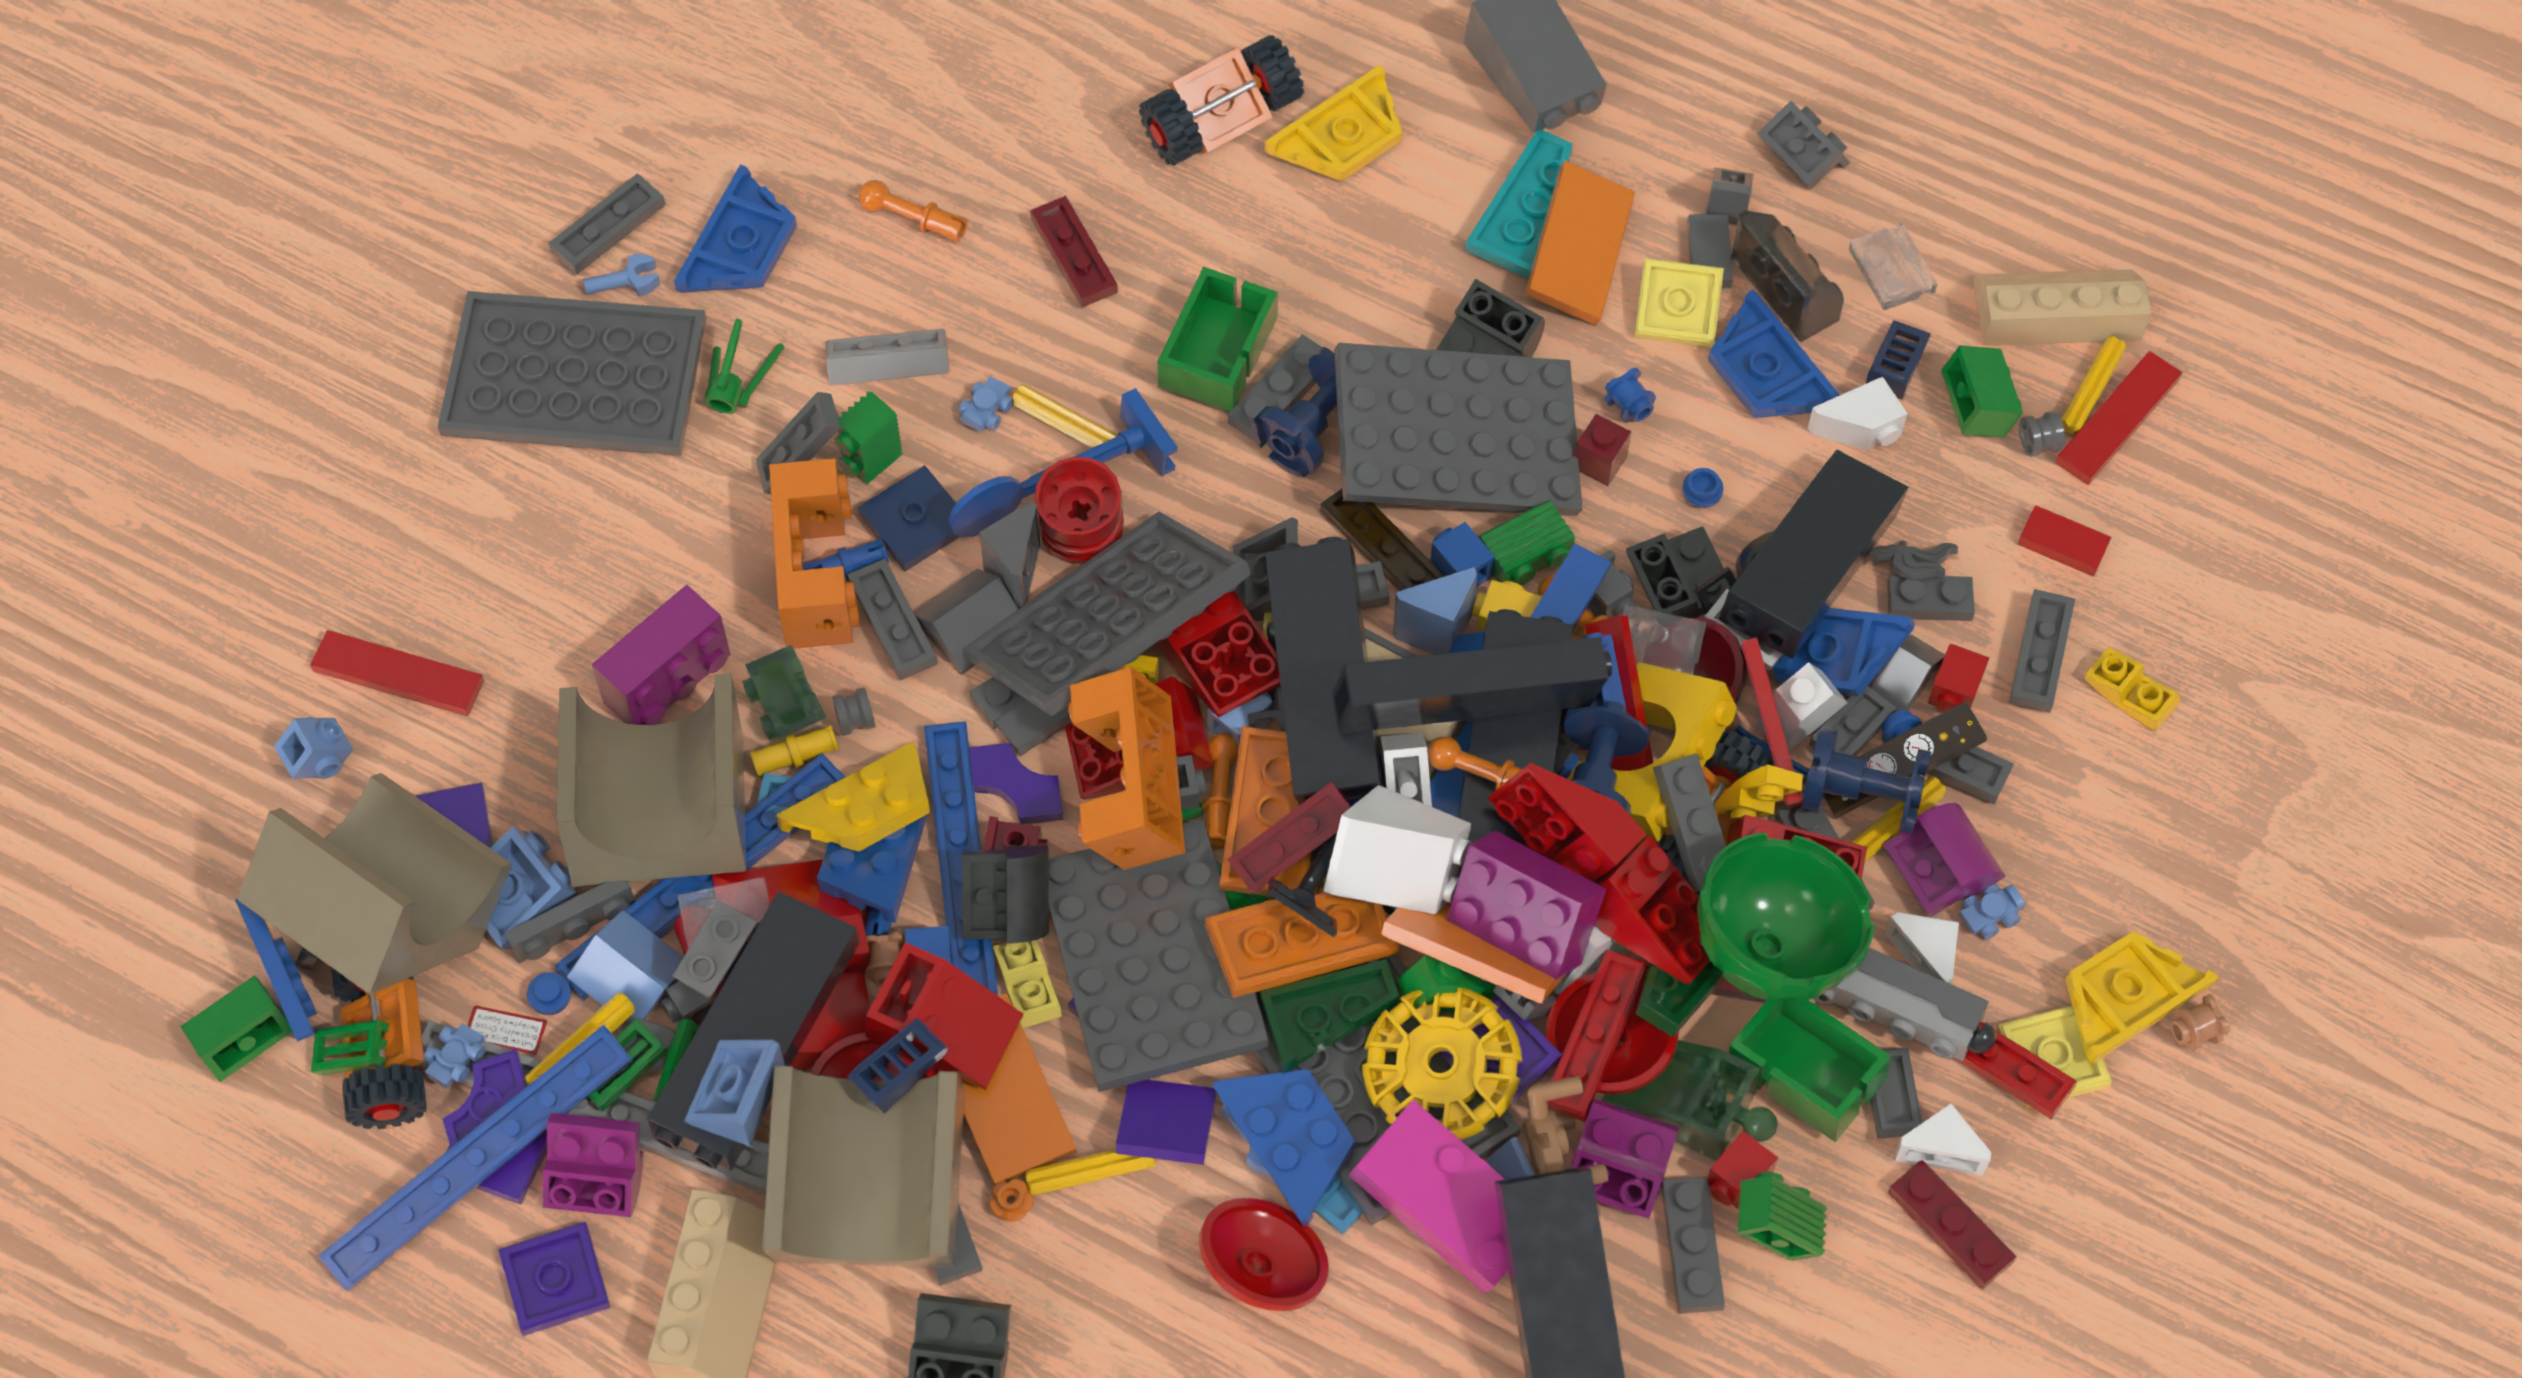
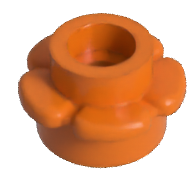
M1021 1180L1001 1181L991 1190L990 1209L995 1216L1004 1221L1016 1222L1021 1220L1033 1206V1195L1028 1192L1027 1184ZM1013 1196L1015 1201L1008 1203L1007 1198Z

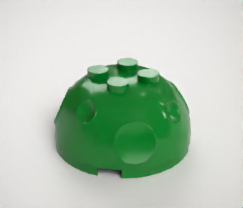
M1764 832L1739 838L1726 846L1715 857L1704 875L1700 890L1697 912L1701 944L1712 964L1722 971V975L1728 982L1747 994L1760 999L1806 1001L1819 997L1822 993L1838 986L1853 974L1864 961L1874 934L1875 924H1871L1868 907L1871 898L1859 876L1834 852L1804 837L1794 835L1791 841L1766 838L1768 834Z

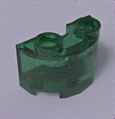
M792 645L745 664L749 678L741 682L750 703L753 704L758 701L764 715L759 717V721L768 740L776 737L780 740L787 735L826 720L825 713L815 692L812 691L807 681L804 669Z

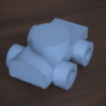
M991 376L985 384L979 381L976 382L971 391L973 401L965 399L959 407L958 413L962 415L960 417L961 422L980 432L985 427L995 431L1001 421V417L995 414L996 411L999 409L1008 413L1012 408L1013 399L1008 396L1011 386Z
M1993 884L1984 890L1982 900L1979 901L1976 895H1972L1961 904L1964 909L1960 911L1959 916L1972 935L1980 932L1985 940L1994 937L2000 931L1996 926V923L2002 921L2006 928H2011L2019 923L2021 918L2017 912L2024 909L2025 906L2022 896L2012 884L2003 889H2000L1997 884Z
M463 1023L457 1030L450 1025L443 1028L439 1035V1040L446 1045L441 1051L434 1046H430L424 1053V1062L429 1064L425 1071L426 1076L446 1089L453 1080L458 1083L463 1082L469 1073L470 1059L477 1062L485 1052V1047L481 1045L485 1040L484 1036Z

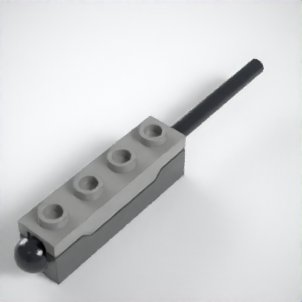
M1869 948L1864 961L1853 974L1838 986L1822 993L1819 997L1813 998L1824 1004L1835 1003L1846 1008L1853 1017L1863 1022L1875 1021L1886 1026L1893 1035L1900 1039L1908 1041L1914 1039L1926 1044L1933 1053L1946 1059L1957 1058L1964 1061L1968 1050L1973 1053L1982 1054L1990 1051L1996 1043V1031L1989 1022L1985 1021L1983 1027L1980 1028L1986 1013L1988 1000Z

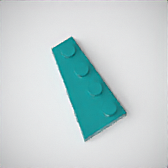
M1544 130L1535 132L1467 239L1465 250L1529 279L1559 169L1565 160L1570 161L1573 143Z

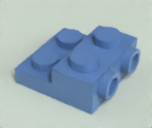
M513 826L490 848L511 862L512 866L486 928L499 947L507 950L511 947L505 932L571 900L577 894L570 885L571 879L568 868L560 861L553 863L545 854L550 849L547 841L534 830L526 832Z

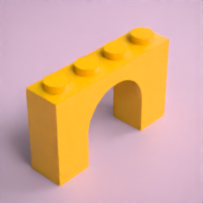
M1638 662L1637 671L1646 723L1670 729L1676 733L1670 748L1654 763L1632 771L1614 770L1617 774L1615 791L1624 796L1631 805V817L1647 834L1645 837L1650 835L1655 842H1659L1667 827L1671 825L1652 767L1697 753L1703 768L1705 762L1714 754L1716 744L1724 730L1732 723L1737 707L1724 682ZM1578 761L1576 766L1583 763V761ZM1576 766L1574 767L1573 771L1568 777V780H1572Z

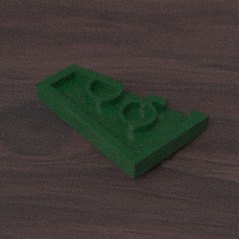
M1387 959L1260 991V1000L1283 1073H1286L1378 1018L1385 1010L1389 1011L1399 1004V994Z
M1710 960L1693 981L1686 985L1649 962L1636 1014L1674 1037L1725 977L1722 975V971L1715 967Z

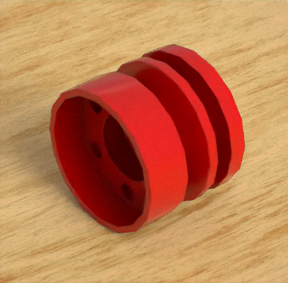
M1071 457L1056 462L1044 471L1036 485L1035 504H1037L1039 533L1042 543L1053 556L1067 563L1084 564L1122 537L1124 527L1122 491L1116 475L1107 465L1093 458Z

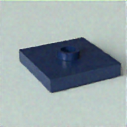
M925 465L857 507L859 516L876 537L882 539L885 548L904 571L909 570L960 537L954 534L948 522L951 510L956 505V502Z

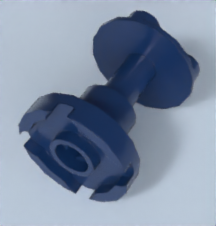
M1327 347L1319 348L1309 359V370L1320 388L1309 401L1298 400L1288 412L1275 406H1265L1251 421V432L1260 448L1267 444L1273 450L1268 457L1287 472L1299 477H1306L1309 473L1312 475L1324 462V453L1317 439L1328 428L1326 417L1337 406L1335 356Z
M1604 701L1600 707L1568 709L1564 721L1565 732L1573 742L1588 750L1586 762L1576 766L1573 778L1570 781L1617 801L1631 816V805L1624 796L1615 791L1617 774L1611 769L1613 757L1632 756L1642 752L1649 742V728L1629 714H1626L1625 706L1615 701Z
M1821 727L1812 756V765L1808 773L1802 809L1819 813L1825 793L1858 800L1861 792L1905 802L1899 832L1912 835L1918 812L1915 809H1919L1925 780L1923 776L1927 774L1931 751L1918 749L1912 776L1906 777L1867 768L1866 758L1835 752L1838 730Z

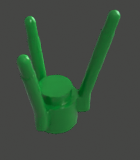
M736 319L734 322L720 373L721 348L719 346L713 348L709 382L704 395L707 406L724 414L735 413L737 406L747 407L750 396L784 349V345L778 343L743 390L741 378L730 373L740 337L741 319Z

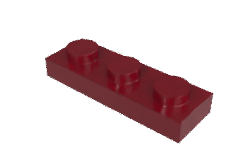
M1066 196L1030 210L1033 224L1082 308L1118 293V286Z
M1332 781L1227 860L1252 894L1268 884L1271 877L1276 878L1337 833L1341 815L1352 806L1334 781Z
M1923 1160L1919 1161L1890 1186L1888 1193L1981 1290L2015 1262L2017 1256Z

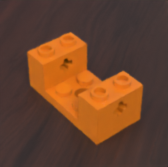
M836 458L769 464L778 611L786 648L795 649L853 643L852 627H860L854 582H846L843 566L803 570L802 560L805 559L804 539L845 535L844 520L852 519L846 473L838 474Z
M1132 667L1070 685L1071 702L1068 704V713L1073 725L1111 751L1117 752L1122 750L1124 767L1121 768L1120 776L1122 784L1126 789L1125 791L1080 803L1081 820L1078 822V833L1083 844L1123 870L1184 854L1185 843L1171 696Z

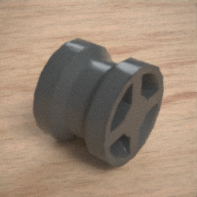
M2056 411L2045 412L2040 418L2026 416L2020 419V439L2028 456H2038L2042 450L2046 449L2055 452L2064 448V427Z
M865 687L856 689L853 695L846 697L841 694L832 696L842 736L850 735L856 728L863 727L868 730L876 727Z

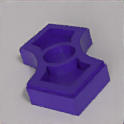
M1011 743L969 748L974 792L993 794L1006 800L1015 809L1020 824L1063 820L1058 775H1042L1026 768L1015 756Z
M516 1049L473 1063L474 1083L467 1100L458 1110L442 1119L451 1148L528 1086L520 1056Z

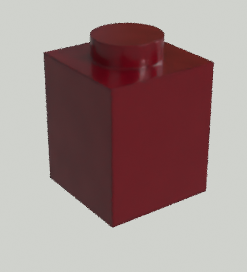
M1595 414L1576 443L1574 456L1579 461V472L1609 486L1628 456L1632 431Z

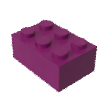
M686 584L592 664V668L603 703L627 724L655 725L662 719L665 711L677 700L687 698L694 691L697 683L705 676L719 671L731 654L721 615Z
M1494 831L1469 845L1446 920L1557 980L1582 964L1606 889L1509 837Z

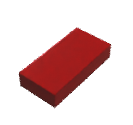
M2035 505L2017 545L2094 577L2112 537Z

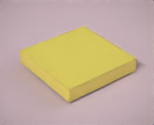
M1645 258L1634 338L1713 347L1724 268Z
M2072 1005L1999 1024L1996 1031L2077 1080L2076 1087L2068 1098L2108 1088L2112 1083L2103 1058L2093 1065L2087 1060ZM2025 1103L2027 1109L2032 1108Z

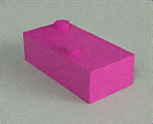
M1412 1100L1348 1176L1482 1293L1486 1294L1495 1287L1509 1270L1494 1182L1505 1180V1178L1416 1101Z

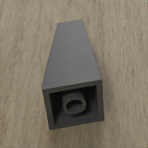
M1476 0L1472 2L1464 44L1533 133L1544 128L1548 130L1557 128L1566 119L1579 113L1582 115L1592 113L1602 104L1607 84L1556 0Z

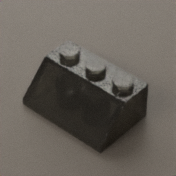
M1749 210L1741 212L1739 214L1731 259L1796 338L1803 342L1838 322L1844 303L1841 289L1836 283L1830 282L1820 271L1816 259L1811 254L1804 252L1796 242L1791 229L1783 226L1772 214Z

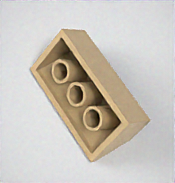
M2132 269L1974 274L1973 277L1983 346L2105 342L2109 336H2115L2123 341L2142 340L2151 316L2146 282Z
M692 1189L647 1360L654 1378L748 1377L776 1264L762 1250L765 1210L735 1196Z

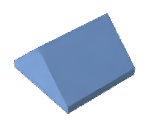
M1473 567L1396 592L1393 622L1395 639L1433 655L1449 653L1457 635H1463L1472 617L1477 581L1475 568Z
M622 910L594 936L567 976V979L602 1006L616 993H623L632 1001L635 1007V1012L631 1017L646 1020L660 1001L667 995L666 989L675 981L676 978L673 977V974L684 957Z
M719 1040L684 1121L694 1127L750 1146L773 1094L774 1066H785L780 1045L774 1040Z

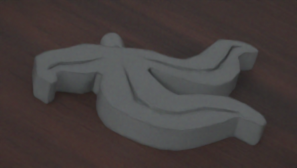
M1902 540L1899 542V545H1888L1873 549L1872 562L1878 564V561H1892L1893 572L1907 579L1915 580L1934 576L1944 579L1945 569L1940 564L1946 560L1948 555L1957 554L1958 546L1953 543H1943L1930 550H1921L1916 547L1907 546V542Z

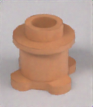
M902 933L866 936L870 954L868 958L869 967L865 970V977L867 980L874 982L877 987H882L905 943V935Z
M2211 994L2203 996V1003L2189 1010L2179 1008L2174 1012V1020L2170 1024L2172 1034L2180 1045H2185L2190 1050L2199 1048L2201 1042L2209 1039L2215 1044L2222 1042L2223 1035L2230 1032L2229 1023L2222 1015L2216 999Z

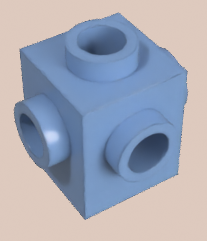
M294 718L274 745L292 779H326L333 777L341 770L342 764L353 751L352 746L335 718Z

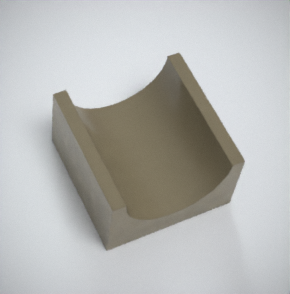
M732 673L714 675L713 692L707 702L697 711L682 719L657 725H634L609 719L591 709L581 698L577 687L559 688L556 822L572 887L598 885L610 881L627 880L632 882L746 871L744 738Z
M379 773L370 777L363 794L343 822L325 838L282 808L270 811L237 900L365 992L372 994L479 949L512 863L393 780Z
M774 1066L762 1250L774 1262L955 1268L965 1092L958 1073L939 1072L936 1076L919 1079L884 1114L850 1079L814 1075L799 1071L793 1066ZM872 1081L879 1089L887 1084L885 1081Z

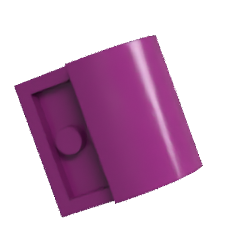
M1958 803L1943 804L1917 816L1919 822L1914 825L1912 835L1900 833L1883 844L1930 918L1963 897L1978 895L1989 886L1996 884L2006 877Z
M1594 1099L1571 1168L1605 1164L1608 1182L1594 1184L1596 1201L1649 1219L1680 1127Z
M551 1113L547 1121V1161L543 1168V1208L632 1217L640 1191L644 1151L640 1150V1122Z

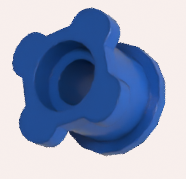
M1637 367L1631 368L1619 378L1612 379L1605 386L1607 396L1604 398V401L1609 406L1616 404L1621 410V418L1627 422L1633 420L1639 422L1648 417L1654 409L1653 404L1656 400L1655 394L1650 390L1647 391L1639 382L1638 378L1641 376V372Z

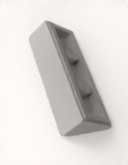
M945 329L827 340L826 362L829 382L832 385L946 374L949 372Z

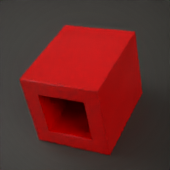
M1950 643L1934 682L1928 704L1936 706L1943 713L1967 701L1971 708L1990 657Z
M1742 1130L1710 1168L1707 1181L1711 1194L1726 1206L1732 1204L1739 1210L1741 1181L1756 1178V1175L1761 1172H1774L1779 1157Z

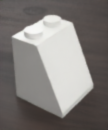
M1378 785L1341 815L1324 892L1436 914L1448 902L1452 903L1459 881L1460 867L1464 864L1469 845L1472 844L1468 840L1471 823Z

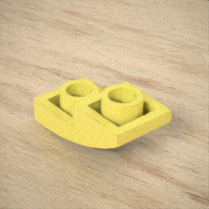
M1037 940L1008 944L1005 942L993 946L1009 999L1013 1007L1023 1013V1018L1020 1022L1022 1028L1062 1017L1060 1004L1048 976L1046 963Z

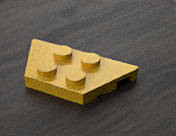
M1378 65L1265 141V151L1275 157L1336 180L1344 181L1402 141V129L1399 119L1394 112L1395 105L1385 81L1384 68Z
M910 742L776 815L778 828L788 833L793 827L809 830L811 838L825 843L834 842L843 848L860 852L929 814V803L916 745Z
M2135 931L2130 932L2072 969L2065 978L2087 1060L2091 1065L2098 1062L2214 986L2219 976L2209 969L2204 974L2182 963V955L2168 948L2158 947L2151 939Z

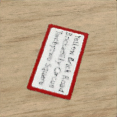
M474 1006L468 1027L483 1035L487 1042L509 1050L516 1049L519 1052L536 1055L547 1020Z

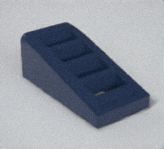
M1893 320L1870 367L1865 384L1883 377L1895 396L1903 400L1931 333ZM1898 334L1904 336L1906 338L1917 341L1918 343L1914 344L1908 342L1906 340L1896 337V335ZM1894 344L1913 351V353L1909 354L1891 346ZM1887 355L1907 361L1908 364L1888 358ZM1886 365L1891 368L1897 369L1899 371H1902L1903 374H1899L1897 372L1883 368L1882 366Z
M916 1018L862 1061L847 1077L885 1114L949 1049ZM916 1036L929 1048L926 1053L922 1054L910 1043ZM903 1049L916 1060L910 1066L898 1056ZM890 1062L901 1071L895 1078L885 1069ZM877 1075L887 1083L881 1089L872 1082Z

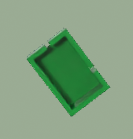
M1203 266L1157 361L1158 387L1231 412L1237 405L1246 386V377H1250L1277 320L1278 292L1244 280L1241 286V308L1236 307L1237 278Z
M1768 998L1730 1043L1728 1069L1759 1090L1766 1084L1768 1086L1767 1096L1836 1143L1858 1116L1860 1105L1865 1107L1888 1079L1891 1056L1809 1000L1795 1002Z

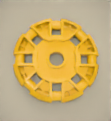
M1458 988L1457 992L1443 993L1440 997L1438 993L1435 995L1433 1003L1427 1005L1426 1001H1424L1418 1009L1413 1007V1003L1423 992L1415 990L1399 998L1401 1003L1390 1012L1385 1010L1379 1016L1367 1037L1364 1047L1368 1050L1367 1063L1362 1065L1368 1096L1375 1108L1380 1106L1387 1115L1386 1121L1390 1125L1410 1102L1414 1100L1427 1112L1429 1111V1106L1444 1108L1443 1120L1438 1121L1460 1140L1472 1137L1484 1131L1483 1125L1495 1115L1500 1118L1509 1107L1517 1092L1520 1078L1516 1076L1517 1066L1519 1063H1522V1052L1517 1033L1510 1020L1504 1021L1498 1014V1006L1472 990ZM1441 1007L1455 1008L1454 1018L1439 1017ZM1413 1016L1421 1025L1407 1034L1400 1025ZM1484 1023L1490 1032L1479 1039L1472 1029L1478 1024ZM1442 1051L1450 1053L1454 1057V1063L1450 1070L1444 1073H1436L1430 1069L1429 1062L1434 1054ZM1397 1052L1396 1065L1384 1064L1386 1053ZM1487 1059L1500 1062L1499 1074L1486 1073ZM1404 1086L1410 1096L1400 1104L1394 1097V1092ZM1476 1092H1478L1484 1102L1471 1111L1465 1103L1471 1101Z

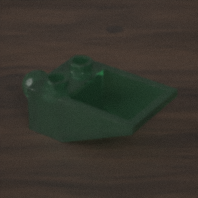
M1678 1040L1671 1062L1655 1080L1631 1092L1604 1094L1601 1100L1680 1127L1675 1142L1716 1161L1727 1149L1739 1125L1742 1126L1743 1131L1758 1142L1770 1140L1778 1129L1777 1118L1770 1109L1766 1107L1748 1109L1758 1091L1760 1067L1721 1049ZM1727 1094L1735 1096L1731 1103H1726Z

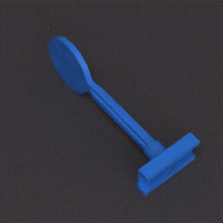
M1135 388L1122 394L1119 418L1127 429L1119 432L1117 437L1074 456L1093 458L1101 463H1105L1124 453L1129 455L1142 449L1160 476H1163L1175 470V464L1169 456L1176 453L1178 447ZM1045 470L1032 475L1021 483L1011 476H1000L974 487L959 499L951 510L948 519L950 528L954 534L960 537L980 535V531L1014 512L1023 498L1036 492V485Z

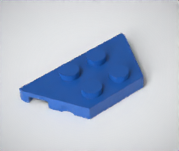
M740 164L676 276L674 280L676 291L693 292L764 287L793 235L797 222L796 217L784 205L776 202L775 196L766 186L761 187L751 177L750 170L746 166Z
M1755 290L1749 291L1736 316L1733 315L1727 324L1723 336L1717 339L1710 350L1708 361L1753 417L1810 414L1813 407L1840 396Z
M1830 608L1795 657L1791 659L1782 655L1772 667L1775 681L1781 686L1809 662L1823 671L1840 694L1860 696L1914 630L1915 622L1908 616Z
M927 815L860 852L843 848L834 842H829L817 877L819 891L834 898H843L850 905L861 910L869 905L882 911L884 920L896 922Z
M235 899L297 1042L314 1035L316 1030L310 1017L318 1013L301 981L300 972L283 938L274 939L265 919Z
M1308 1069L1217 1080L1212 1083L1221 1101L1297 1218L1305 1227L1314 1217L1312 1213L1325 1192L1328 1193L1336 1181L1337 1172L1343 1164L1347 1163L1357 1146L1355 1139Z

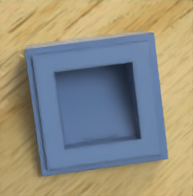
M1516 1137L1509 1139L1486 1162L1505 1179L1535 1174L1520 1140Z

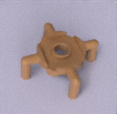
M1579 1076L1533 1085L1528 1090L1530 1112L1527 1113L1529 1119L1522 1125V1132L1528 1142L1532 1165H1537L1539 1173L1570 1169L1569 1167L1564 1168L1562 1154L1569 1153V1144L1565 1130L1576 1128L1575 1119L1559 1113L1555 1114L1553 1109L1548 1110L1547 1101L1582 1094L1583 1087ZM1605 1164L1587 1167L1592 1170L1594 1184L1608 1182ZM1597 1201L1598 1213L1600 1215V1206Z

